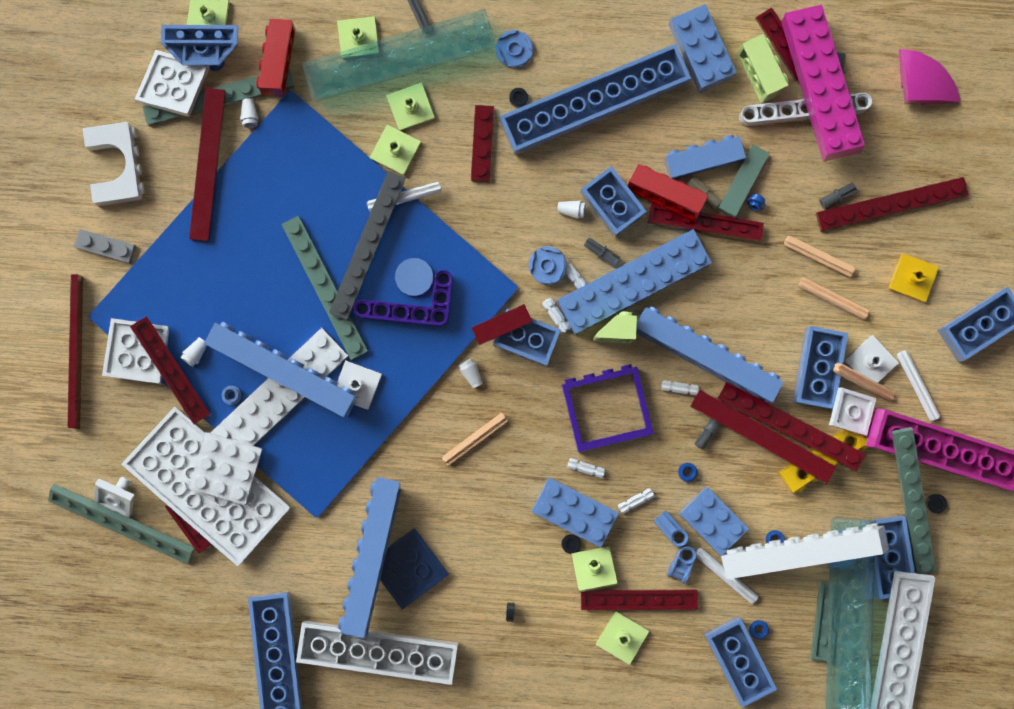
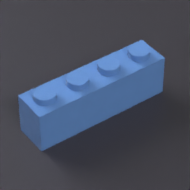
M734 135L724 137L723 141L716 142L711 140L705 142L704 146L692 145L682 152H679V150L668 152L664 161L669 178L676 180L743 162L746 156L740 136L734 137Z

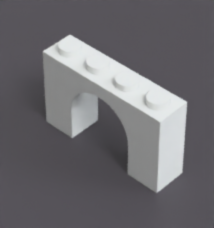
M129 122L82 128L85 147L88 150L116 148L123 152L126 160L125 169L120 177L110 182L90 184L93 204L104 206L143 200L142 194L145 193L143 183L140 182L142 168L137 161L139 148L135 145L134 138H137L135 127Z

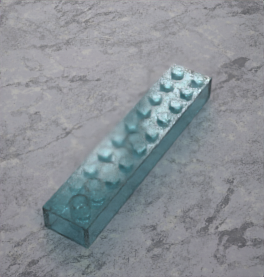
M482 9L302 63L313 101L318 102L495 49L496 43L486 9Z
M835 517L831 519V531L838 530L839 533H843V530H846V528L857 526L861 530L866 525L876 523V520ZM875 555L830 563L826 709H870Z

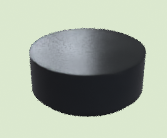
M515 88L509 94V101L512 106L521 108L526 105L528 94L522 88Z
M932 494L926 500V507L932 513H941L946 509L947 501L940 494Z
M568 534L562 539L561 546L566 553L572 554L580 549L581 542L576 535Z
M507 603V622H514L515 603Z

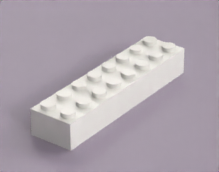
M874 523L862 527L863 529L861 530L857 526L846 528V530H843V533L833 530L826 532L823 536H819V533L810 534L801 540L800 536L788 538L784 543H781V540H774L766 543L765 546H762V543H756L745 547L746 549H743V546L734 547L727 550V554L721 556L726 579L881 555L889 550L885 527Z
M306 620L302 622L296 659L298 663L452 685L458 647L457 642L374 630L368 631L367 640L365 641L343 636L340 633L341 630L338 629V625Z

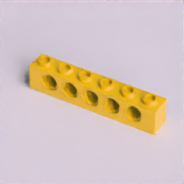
M876 409L873 410L869 430L871 428ZM843 429L832 436L846 443L848 437H852L854 440L853 448L860 451L867 448L865 445L868 436L865 437ZM813 449L810 451L818 457L833 464L834 466H836V468L838 467V462L814 451ZM791 464L777 472L789 492L792 493L803 491L806 488L805 484L810 481L814 483L818 479L807 473L804 479H800L798 477L800 469Z

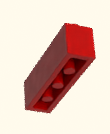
M270 18L269 26L265 28L266 43L262 45V53L264 55L263 60H260L259 63L260 77H257L256 87L259 88L262 96L285 97L296 31L292 20Z
M641 164L637 165L628 183V188L633 194L694 222L697 221L708 197L707 194L699 189L691 188L684 182L671 179L668 175L660 174L650 167Z

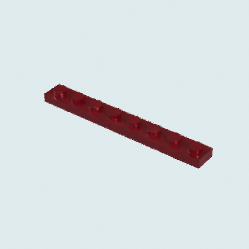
M961 177L816 213L821 232L966 197L969 194L965 179Z
M728 382L725 383L717 400L855 472L858 471L866 455Z

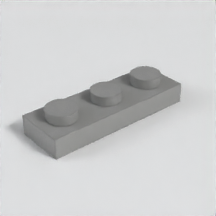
M79 229L74 247L131 264L136 245Z

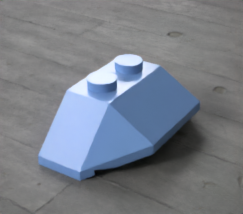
M162 25L161 44L182 66H220L238 46V25Z

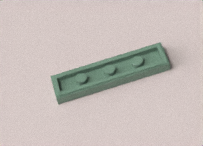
M755 145L751 146L718 210L732 218L736 217L770 153Z
M819 582L810 654L811 660L831 662L839 584Z

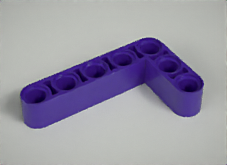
M440 270L436 273L431 307L359 300L354 304V312L362 319L443 327L449 319L452 276L447 270ZM447 275L449 277L448 283L440 284L438 281L439 277ZM445 294L447 296L446 302L438 303L436 301L437 296ZM367 305L368 311L365 314H359V306ZM386 307V315L379 316L377 314L378 308ZM405 309L406 316L398 318L396 316L397 310ZM418 311H424L426 313V316L423 320H417L415 318V314ZM437 313L445 315V319L442 322L438 323L434 320V316Z

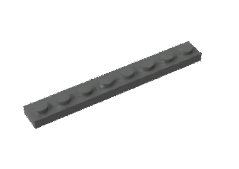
M390 171L387 172L329 311L330 314L345 320L349 319L406 181L405 177Z

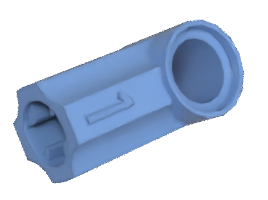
M666 510L653 521L674 546L679 547L687 543V533ZM680 532L683 534L684 540L682 543L674 541L675 533Z

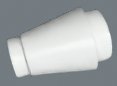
M242 100L240 123H242L244 128L257 127L259 118L254 100Z
M582 201L558 203L557 213L576 219L585 217L586 203H582Z
M198 338L182 352L183 355L180 358L192 367L198 364L207 347L204 344L205 341Z
M472 358L459 365V371L472 388L483 383L477 363Z

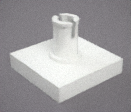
M873 335L868 337L843 361L849 368L877 383L899 363Z
M345 361L337 386L340 388L345 386L356 392L355 396L359 397L355 405L369 410L382 374Z
M838 388L829 425L867 436L876 398L845 388Z
M121 477L116 486L98 479L95 483L94 502L130 518L133 514L134 494L126 490L131 485V482Z

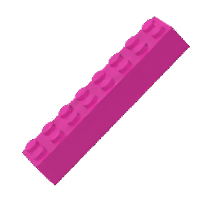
M822 4L785 13L781 23L823 162L861 153L865 146Z
M876 409L865 446L895 455L891 431L911 427L914 432L918 463L1014 492V450L886 409Z

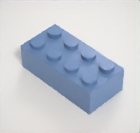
M706 4L670 20L668 26L699 93L734 78L737 72Z
M1009 287L1000 289L937 329L958 362L965 361L1014 330V295Z
M813 326L805 329L792 403L833 410L841 378L840 375L834 373L833 369L836 363L843 364L848 333Z
M549 477L531 511L599 547H602L618 515V512Z
M902 515L862 521V527L878 523V526H884L889 550L884 554L868 556L874 598L877 599L890 598L894 571L915 573L906 516Z
M737 616L704 633L738 704L742 708L777 690L741 618Z

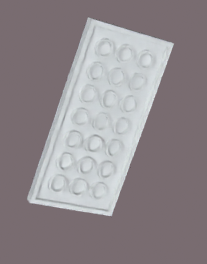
M174 407L121 465L239 567L288 512L290 507L255 476L246 505L189 489L205 432L197 425H193L189 418Z

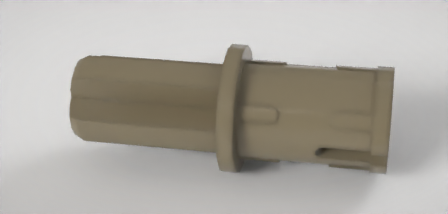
M696 176L688 182L691 188L699 189L708 195L706 203L713 210L722 202L710 190L711 188L706 187Z

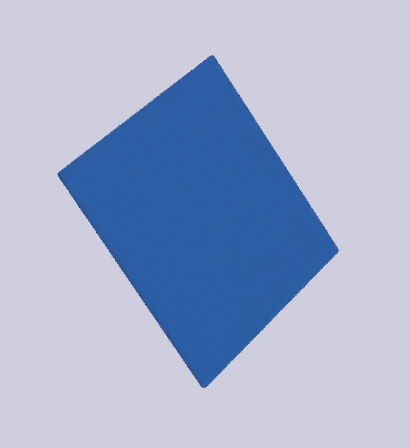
M289 91L217 171L209 241L189 239L193 207L192 199L89 314V319L107 335L109 334L111 318L137 322L147 316L152 324L169 326L167 348L209 411L210 415L205 417L204 420L215 429L262 385L268 377L208 345L198 364H195L193 367L180 358L183 355L182 352L198 338L205 341L215 323L221 325L224 322L236 328L235 333L238 334L241 331L253 337L252 341L254 343L258 340L270 346L269 350L271 352L275 349L287 355V360L321 328L347 354L281 224L297 216L300 217L338 291L371 213L367 202L377 198L387 172L293 91ZM418 199L395 205L356 302L359 300H371L431 307L435 275L440 270H447L450 272L453 280L447 324L443 327L362 319L355 314L353 308L350 317L368 352L353 360H350L348 356L327 377L338 382L345 361L381 373L382 376L369 410L354 405L348 418H345L305 397L254 445L263 449L257 467L314 517L321 515L474 340L475 335L471 327L493 318L518 288L513 281ZM410 258H419L425 261L431 267L433 273V283L430 289L425 294L417 297L402 293L395 281V273L398 266L404 260ZM441 275L438 281L440 284H446L449 281V277ZM439 294L436 298L438 303H444L447 300L445 294ZM365 304L360 305L358 308L359 314H365L368 311V306ZM384 306L379 307L377 310L379 316H384L387 313V308ZM397 310L396 316L398 318H404L406 316V310ZM418 311L415 314L417 320H423L426 316L424 311ZM437 313L434 316V320L438 323L445 319L443 313ZM162 377V381H161V382H162L166 387H168L167 383L165 382V380H164L163 377ZM227 386H236L241 391V399L235 405L226 404L222 399V391ZM230 392L229 398L233 399L235 397V393Z

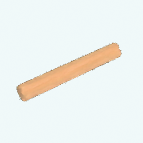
M787 236L784 241L786 247L848 277H851L855 271V267L792 236Z
M801 278L798 287L863 320L867 318L869 310L806 278Z
M842 363L835 364L834 373L887 401L894 399V391Z
M500 413L445 454L442 459L446 465H451L506 424L508 420L505 415Z

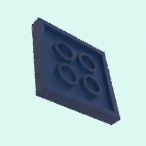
M414 528L388 547L380 581L403 610L447 577L449 573Z

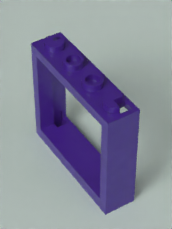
M632 364L621 366L620 371L614 372L613 369L602 371L603 375L587 374L583 376L584 379L576 381V378L565 380V384L561 385L577 452L654 434L637 367H632ZM632 374L645 428L582 443L569 389Z

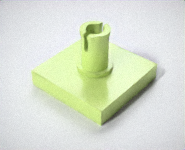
M190 0L187 25H227L230 1Z
M375 16L337 21L342 59L379 55Z
M422 82L386 95L399 131H404L435 119Z
M386 125L370 159L404 176L421 141Z
M609 546L572 553L579 593L617 585Z
M615 611L596 645L630 665L649 630Z

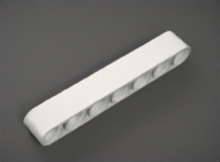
M850 94L855 114H862L871 106L872 99L869 94ZM802 99L746 106L739 115V121L744 126H757L810 120L809 113L801 111V106H806L805 100ZM857 101H864L865 107L859 106ZM782 108L789 109L790 115H784ZM764 110L770 111L771 114H772V117H770V118L765 117L764 114H763V111H764ZM744 113H751L753 119H746Z

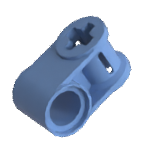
M683 545L679 547L668 569L667 577L672 576L679 579L683 584L687 582L696 559V552L691 546ZM687 549L691 550V557L683 559L682 552Z

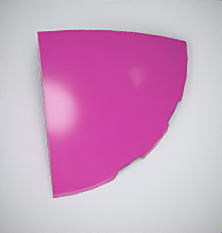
M899 50L904 104L960 103L954 80L938 61L918 51Z

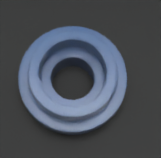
M227 386L222 391V399L226 404L235 405L241 399V391L236 386ZM230 392L235 393V397L233 399L229 398Z

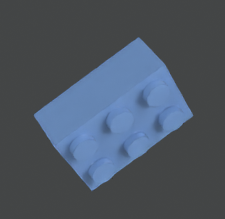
M612 166L580 191V194L614 238L647 212Z
M531 318L533 322L502 335L493 342L494 347L546 367L561 329Z
M704 487L678 513L720 556L749 529L708 487Z

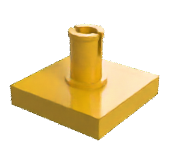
M903 253L900 256L888 289L925 303L939 267Z

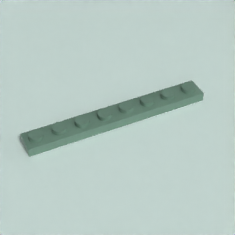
M290 68L286 90L295 87ZM260 75L214 87V89H224L226 91L224 106L242 102L244 99L262 96L259 88L256 87V80ZM205 90L200 91L190 115L203 112ZM143 106L148 126L186 117L162 109Z
M297 216L281 224L350 360L367 353L368 350L352 318L349 316V319L345 320L329 313L338 291L300 217Z
M911 427L891 431L915 574L936 572L914 432Z
M53 484L50 488L49 502L187 565L191 561L194 547L187 543L178 541L169 535L154 530L152 527L145 526L134 519L112 511L64 487Z

